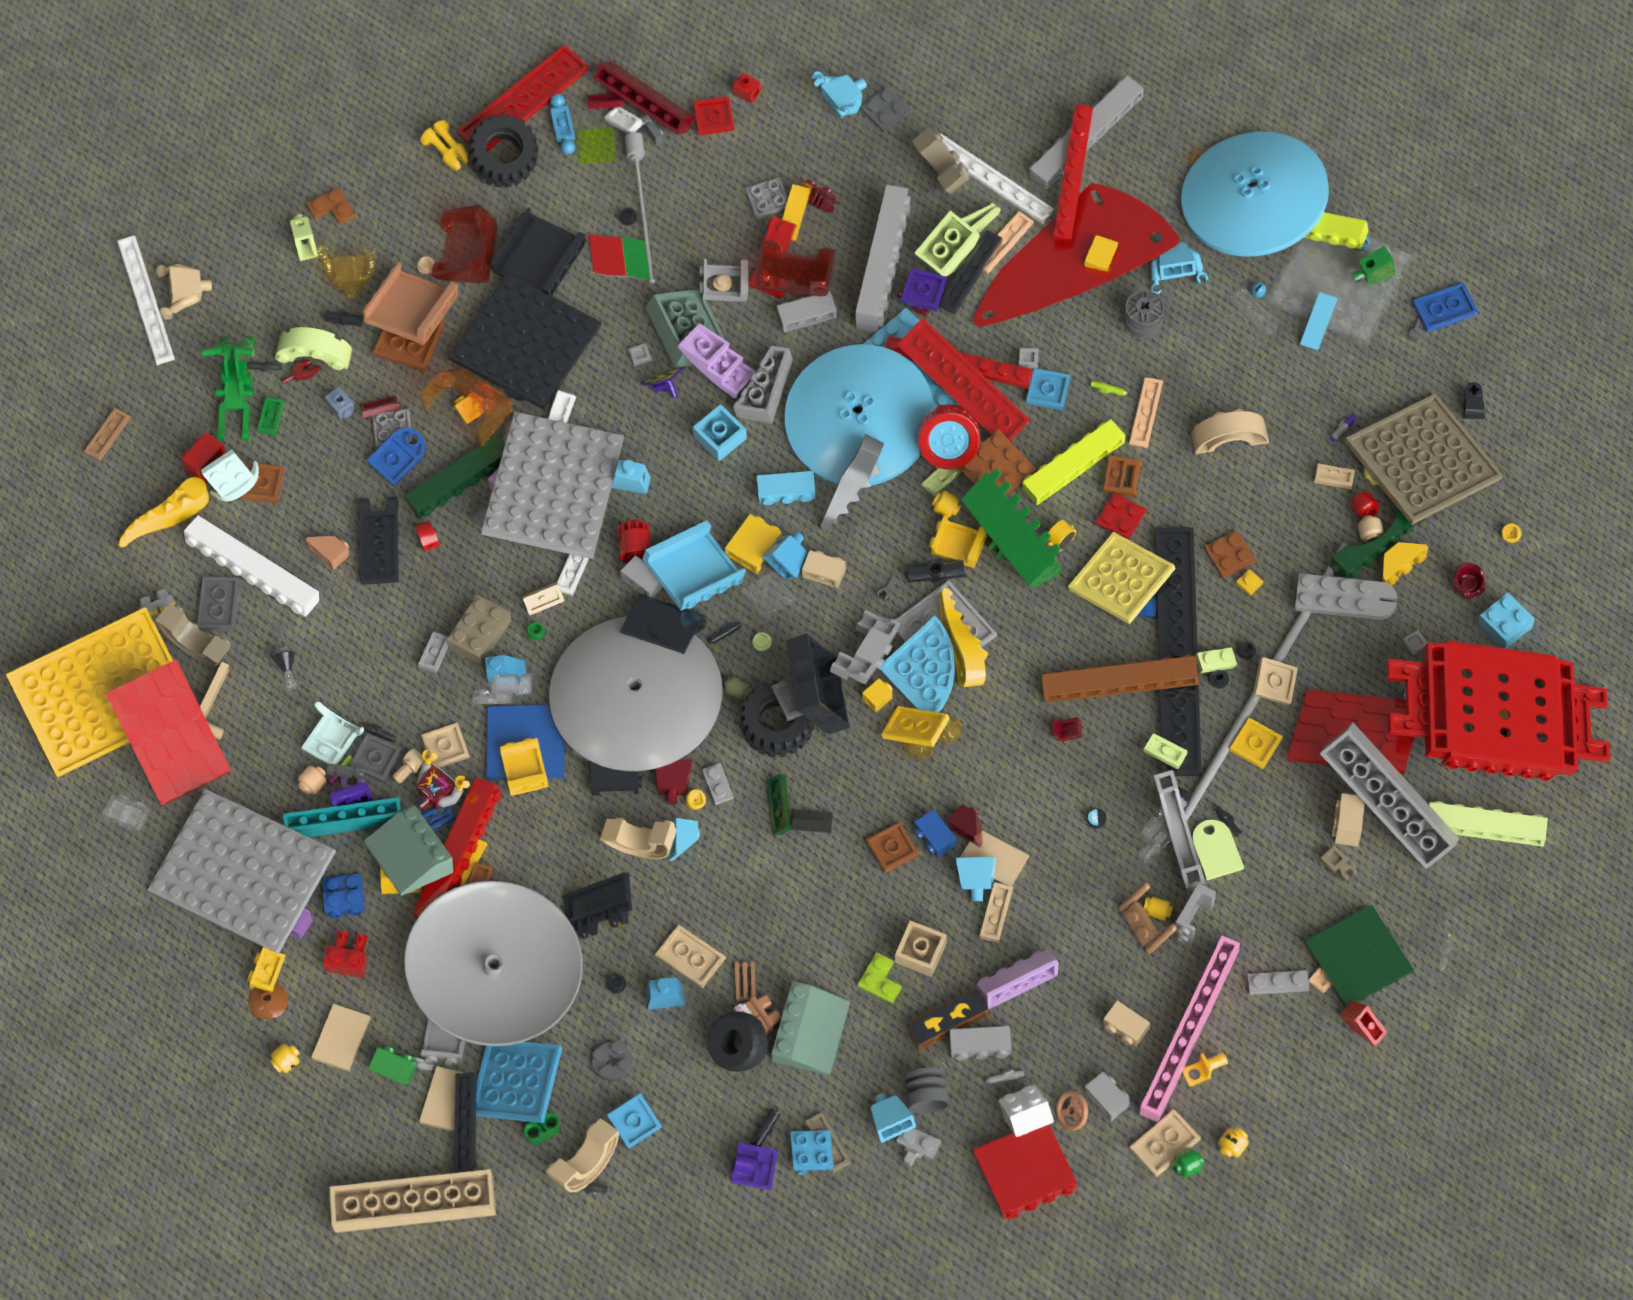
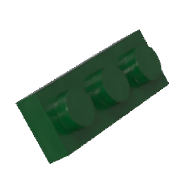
M778 774L767 780L774 835H781L792 829L786 776Z

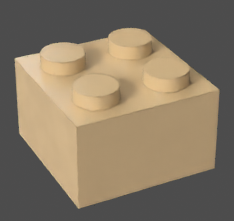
M1342 793L1341 800L1336 802L1332 837H1335L1336 844L1359 845L1365 802L1358 795Z
M910 921L896 951L895 963L932 977L947 944V935Z

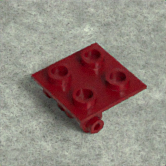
M800 179L803 187L810 188L811 190L807 204H811V206L816 204V208L832 213L835 208L833 204L838 205L836 196L832 194L833 191L826 187L821 189L811 180L807 179L804 181Z

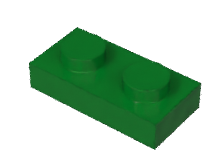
M265 398L257 428L258 433L277 435L285 405L284 400Z

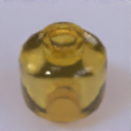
M949 717V721L937 740L940 744L951 745L962 736V724L958 719Z
M904 743L907 756L913 759L925 761L934 752V746Z

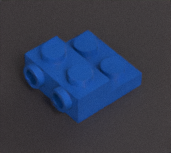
M361 873L322 878L326 917L340 918L344 914L357 916L361 912H365Z

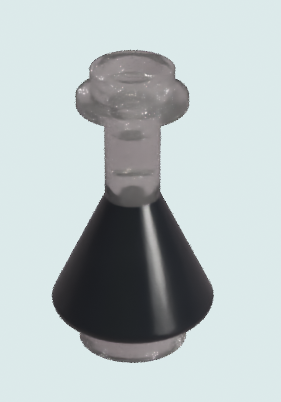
M283 647L275 650V655L272 659L284 672L287 682L283 685L287 691H293L298 688L297 685L299 684L298 681H294L291 671L295 653L290 651L289 647Z

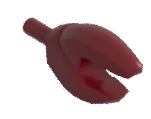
M301 361L292 368V375L281 381L284 384L294 378L296 381L310 379L321 370V366L318 365L305 370L306 367L312 364V361Z

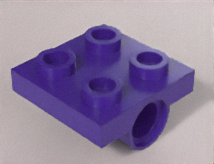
M738 1143L731 1183L771 1191L778 1150Z

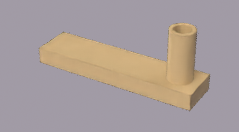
M221 662L200 705L205 719L228 674L229 665ZM208 723L214 737L220 740L224 729Z

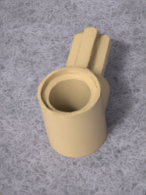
M415 748L411 749L403 758L404 765L393 774V779L400 784L411 773L420 774L422 764L426 761L423 759L422 754Z

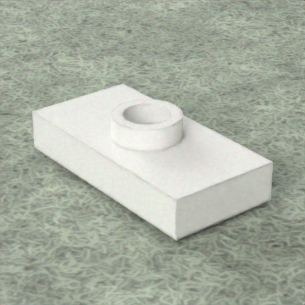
M621 107L613 108L605 116L606 121L627 134L636 132L643 125V121Z
M558 390L548 419L567 423L576 396Z

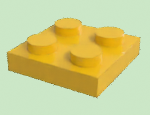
M1249 718L1229 751L1264 769L1282 741L1283 736Z

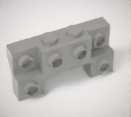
M865 610L863 618L856 626L857 631L866 635L865 639L855 653L854 658L840 652L836 662H833L830 672L846 680L851 677L866 684L876 668H881L884 662V655H889L893 647L890 643L898 632L901 623L894 619L877 616Z

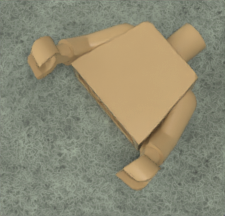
M180 264L167 267L159 265L156 269L158 278L168 274L171 307L160 309L164 319H171L173 313H177L201 301L202 291L212 290L211 280H201L199 270Z

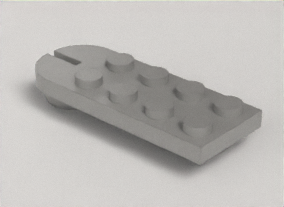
M1299 573L1295 611L1382 620L1390 617L1396 610L1397 593L1387 583Z

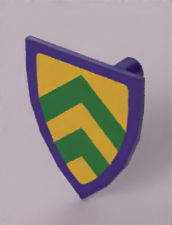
M685 367L667 371L640 384L644 386L654 385L655 392L668 389L671 398L676 397L678 394L672 380Z

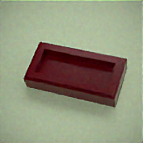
M616 93L587 95L588 110L624 107V99Z
M396 396L360 405L363 418L399 409Z

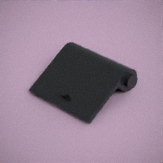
M639 594L620 629V633L685 654L696 632L699 633L700 630L704 631L707 620L703 614L688 609L681 611L676 605Z

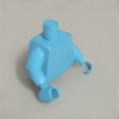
M818 71L813 74L811 79L816 80L814 85L819 86L821 84L822 96L840 118L858 112L862 104L861 90L867 87L863 78L853 82L848 75L829 77L824 76Z
M1182 242L1175 248L1153 259L1151 262V280L1154 281V284L1151 286V291H1153L1155 285H1159L1158 280L1195 275L1196 271L1198 274L1196 283L1200 285V277L1204 278L1206 283L1208 276L1202 272L1204 268L1200 255L1193 249L1188 248L1186 243Z

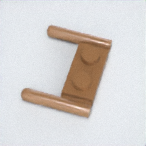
M1144 882L1119 906V909L1123 912V916L1142 946L1146 947L1145 951L1151 954L1177 930L1175 924H1171L1159 934L1140 902H1137L1150 888V884Z

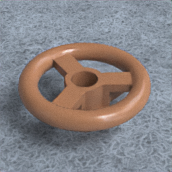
M1067 1091L1060 1096L1056 1106L1058 1121L1065 1129L1070 1131H1076L1083 1127L1088 1117V1105L1085 1098L1079 1092ZM1071 1097L1070 1105L1067 1109L1062 1110L1064 1101ZM1064 1116L1073 1117L1077 1124H1068Z

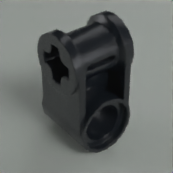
M1470 382L1465 388L1464 412H1466L1464 419H1484L1485 408L1482 387L1477 382Z

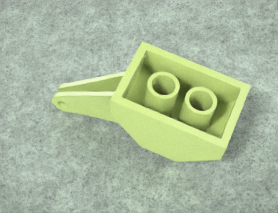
M992 203L962 219L952 211H949L916 250V256L940 275H950L960 269L975 248L980 236L979 233L1000 213L1001 209Z

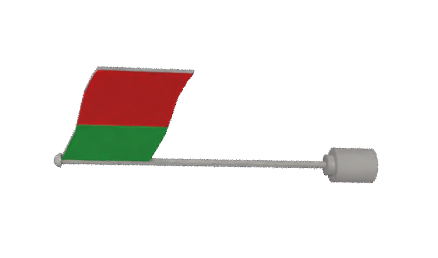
M632 132L625 135L624 139L627 158L635 162L645 241L628 237H605L589 233L593 272L604 276L632 277L647 280L650 284H654L655 279H653L638 163L645 156L643 137L641 133Z

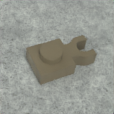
M1335 845L1320 858V861L1333 874L1338 871L1345 882L1349 877L1345 874V871H1350L1353 875L1356 873V869L1352 865L1346 864L1348 858Z

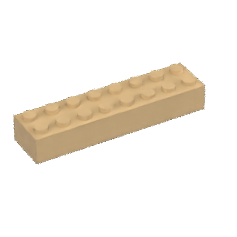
M491 1169L330 1187L332 1227L335 1233L496 1215L494 1181Z

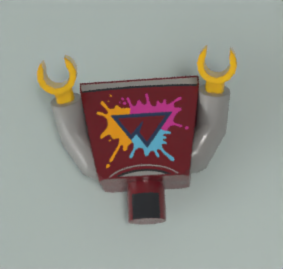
M428 749L424 750L422 754L423 759L426 761L422 764L416 786L421 797L414 802L422 811L429 804L437 810L456 804L461 794H463V788H468L470 785L469 781L464 780V776H457L454 779L436 763L432 764L431 762L437 759V754L432 752L431 757H429L431 751Z

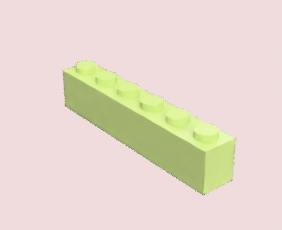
M1441 801L1430 802L1429 804L1456 835L1544 846L1548 818H1543L1541 815L1529 816L1523 815L1521 812L1507 813L1500 809L1484 810L1482 807L1470 808L1462 804L1448 805Z

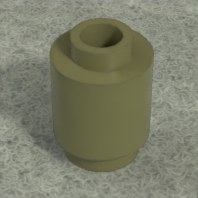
M736 676L733 678L729 677L724 684V688H726L725 693L740 702L746 701L745 697L749 692L753 693L750 685Z

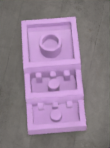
M699 323L678 345V348L707 378L733 398H736L749 385L751 377L754 373L756 374V371L742 363L743 357L728 348L729 342Z

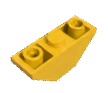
M1398 542L1384 553L1382 582L1391 586L1394 585L1401 574L1404 573L1406 575L1412 570L1415 563L1418 562L1420 564L1426 559L1428 546L1426 544Z

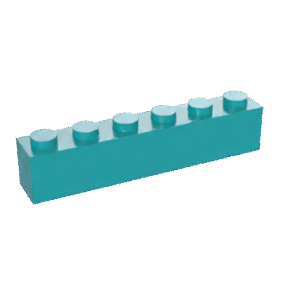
M398 797L283 814L284 826L307 837L378 828L401 812L402 805Z

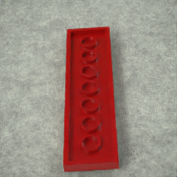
M564 44L458 129L457 134L469 145L473 129L476 125L480 126V122L483 119L488 121L489 116L495 115L497 118L500 114H505V117L510 118V115L516 116V120L522 119L526 122L546 106L553 95L562 93L587 73L589 66ZM504 138L489 142L486 146V152L490 151Z
M924 318L897 344L961 407L969 411L976 421L991 435L999 429L1011 442L1031 421Z

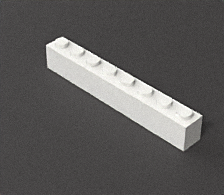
M197 516L184 530L185 541L189 546L196 547L203 555L210 556L219 565L229 568L233 574L240 575L249 584L259 587L263 593L275 597L279 603L286 604L296 614L306 617L319 602V591L202 517Z

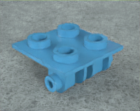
M830 1131L790 1132L794 1171H798V1174H806L807 1170L834 1169Z

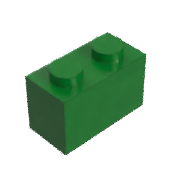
M387 1045L384 1048L377 1047L369 1070L404 1085H409L418 1065L417 1062L413 1061L414 1057L403 1053L401 1056L395 1053L396 1049Z

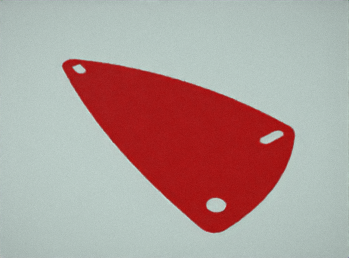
M1095 183L1089 184L1079 194L1071 242L1052 239L1056 217L1052 219L1001 268L984 295L973 317V322L978 327L988 326L1037 311L1082 294L1120 277L1175 248L1179 244V236L1158 212L1141 200L1108 186ZM1092 191L1099 193L1104 201L1102 205L1096 204L1091 195ZM1153 233H1160L1163 238L1160 242L1153 243L1150 241V236ZM1095 236L1118 242L1108 271L1085 266V260ZM991 310L995 312L994 316L984 320L982 314Z

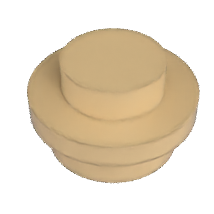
M425 256L418 261L417 268L422 274H430L435 270L436 264L432 258Z
M724 274L718 275L713 281L714 288L717 291H728L732 286L731 278Z

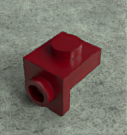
M1075 717L1059 721L1057 718H1052L1050 732L1060 742L1081 738V719Z

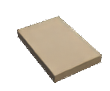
M982 831V847L980 848L969 842L960 858L995 857L994 881L1012 886L1027 862L1029 855Z
M679 924L655 953L658 959L702 989L726 959V956Z
M333 1004L311 1058L349 1071L371 1017Z
M436 1067L419 1121L420 1124L455 1132V1073L463 1072Z
M1173 1109L1135 1141L1129 1149L1155 1177H1158L1172 1165L1175 1154L1193 1147L1201 1140V1137Z

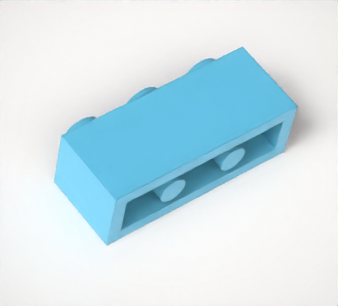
M813 471L757 476L759 503L764 505H772L774 502L788 504L796 500L809 502L812 499H816Z

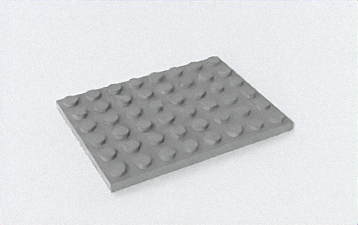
M514 412L481 535L593 559L624 436Z
M205 789L150 884L148 891L279 954L336 851Z

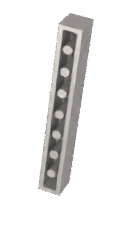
M1129 76L1119 80L1111 92L1108 91L1099 103H1095L1092 106L1093 113L1086 151L1143 98L1144 88ZM1071 127L1067 130L1064 137L1058 138L1054 146L1050 150L1047 149L1038 161H1034L1029 168V177L1045 190L1064 173Z

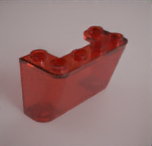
M762 241L755 274V284L758 288L764 290L826 296L829 293L836 266L835 249L827 247L819 249L817 251V258L790 253L782 254L781 248L776 242Z

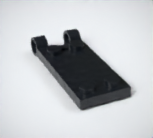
M388 497V511L370 512L369 498L359 499L361 585L399 583L398 497Z

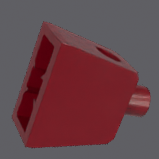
M677 760L669 765L656 768L659 795H666V804L675 805L677 804L678 795H686L692 773V760Z

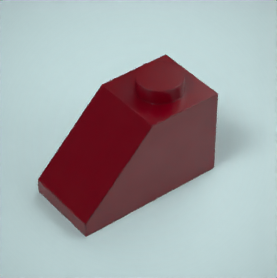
M962 804L947 822L954 833L981 848L983 839L982 823L978 817L979 813L973 807L968 808Z

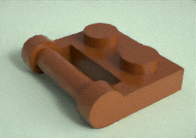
M1109 455L1103 492H1115L1119 495L1136 498L1138 494L1136 488L1139 471L1142 469L1143 462L1136 459ZM1127 467H1131L1132 473L1129 487H1123Z

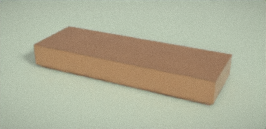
M114 408L84 450V454L101 461L131 419L130 415Z

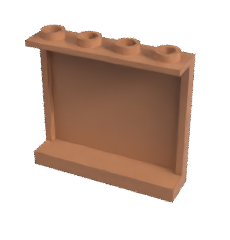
M398 262L394 268H391L387 279L382 281L379 290L373 293L369 304L364 306V323L424 345L457 299L458 284L451 282L447 288L401 271V263Z

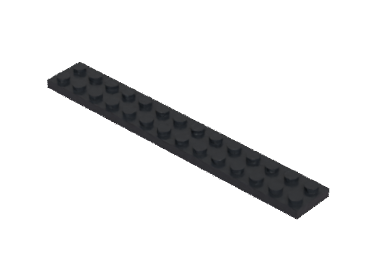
M1194 527L1155 528L1156 555L1175 566V570L1157 590L1159 660L1165 657L1173 659L1180 658L1183 655L1195 656L1198 653ZM1199 685L1160 689L1161 737L1188 751L1179 769L1162 761V773L1173 770L1175 776H1201Z

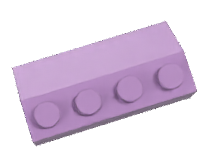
M1047 949L1036 951L1030 958L1026 960L1020 959L1013 964L1014 966L1008 969L1002 968L996 972V975L990 978L986 976L980 979L977 983V990L988 1009H991L1057 976L1059 962Z

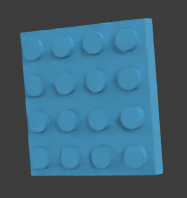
M531 1042L505 1046H486L477 1079L476 1116L544 1123L562 1047L560 1045Z

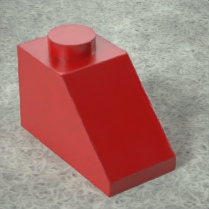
M1352 1001L1340 1015L1352 1030L1373 1046H1376L1387 1033L1367 1005Z

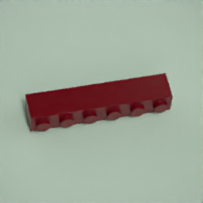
M607 61L599 64L593 77L594 80L679 135L689 131L695 119L694 115L614 62Z

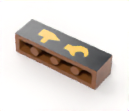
M970 990L962 994L961 998L946 1002L944 1007L938 1010L936 1008L932 1009L922 1018H914L907 1025V1032L918 1051L949 1036L950 1029H963L988 1016L989 1009L978 990L973 992Z

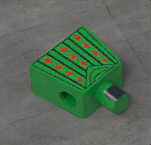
M1384 245L1359 260L1360 269L1351 274L1356 284L1365 279L1367 284L1371 286L1396 275L1394 260Z

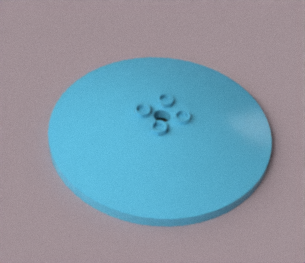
M1251 132L1228 138L1202 154L1190 168L1185 178L1181 202L1184 217L1189 228L1204 244L1229 255L1260 256L1283 250L1295 244L1315 227L1326 208L1329 185L1322 161L1306 144L1280 133ZM1257 183L1255 187H1249V184Z
M875 345L844 346L820 356L798 376L787 398L785 428L789 443L803 465L820 478L838 484L843 473L855 457L865 434L883 442L884 445L877 460L880 471L879 475L869 477L868 479L872 486L900 475L920 457L922 453H920L917 442L918 425L922 417L934 408L930 388L922 373L901 354ZM861 406L863 410L861 413L855 414L853 412L854 407Z

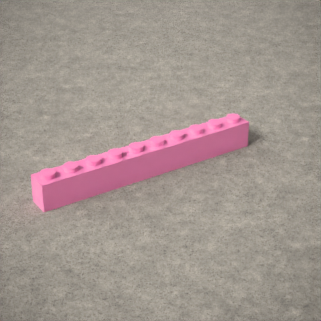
M1221 936L1141 1105L1140 1115L1157 1123L1159 1122L1238 955L1240 943Z

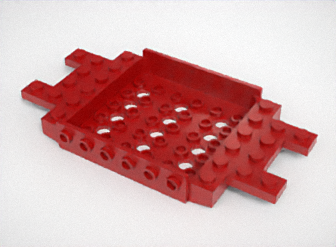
M1446 641L1444 644L1427 643L1422 648L1423 663L1388 659L1386 661V680L1405 682L1406 715L1389 713L1387 715L1388 734L1425 738V757L1443 759L1441 761L1442 766H1448L1450 769L1463 768L1471 772L1478 770L1485 771L1487 774L1501 773L1504 776L1516 775L1524 779L1539 778L1541 781H1549L1557 774L1572 776L1578 771V759L1605 763L1610 761V743L1591 740L1590 707L1605 709L1608 706L1607 688L1574 684L1572 662L1557 659L1556 655L1455 641ZM1463 669L1468 670L1471 673V677H1463L1461 671ZM1498 675H1505L1507 683H1501ZM1535 679L1541 680L1544 684V687H1536L1534 683ZM1462 688H1469L1472 693L1471 696H1465ZM1499 692H1504L1508 696V701H1502L1499 698ZM1535 698H1542L1544 706L1537 705ZM1463 706H1470L1472 714H1466L1463 711ZM1500 710H1505L1508 713L1509 718H1501L1499 714ZM1536 715L1543 716L1545 724H1539L1536 721ZM1464 723H1469L1473 731L1470 733L1466 732L1463 728ZM1500 729H1507L1509 731V737H1503L1500 733ZM1537 733H1542L1546 737V741L1540 742L1537 739Z

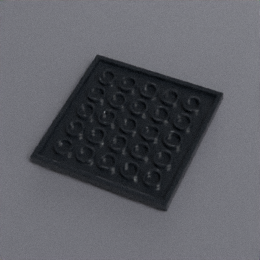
M506 273L448 355V360L505 390L510 389L518 393V396L545 409L602 326V322Z

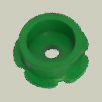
M533 622L527 627L526 632L531 640H540L544 636L545 628L540 623Z

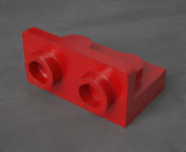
M773 215L772 220L769 219L766 230L768 232L766 237L763 236L760 243L763 253L785 259L797 225Z

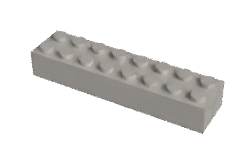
M886 185L856 309V329L876 333L879 331V327L884 325L885 316L883 315L884 311H887L889 301L887 298L888 295H891L892 291L891 281L895 279L896 275L895 264L899 262V247L902 248L904 240L902 236L907 228L906 219L911 211V196H908V188Z
M1354 723L1350 724L1324 746L1320 752L1323 758L1425 869H1428L1456 846L1459 837Z

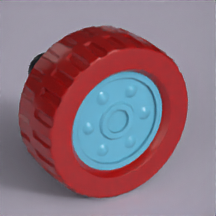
M951 404L939 405L932 408L922 417L917 431L918 447L923 458L929 464L945 470L960 468L968 464L978 452V447L980 446L979 426L975 417L965 408Z

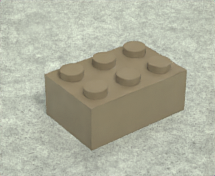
M477 595L448 637L449 649L482 666L485 657H488L512 621L510 612Z

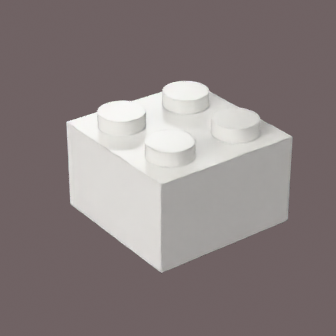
M1035 1085L1027 1086L1014 1094H1007L1004 1098L998 1100L1003 1117L1016 1137L1054 1122L1048 1102Z

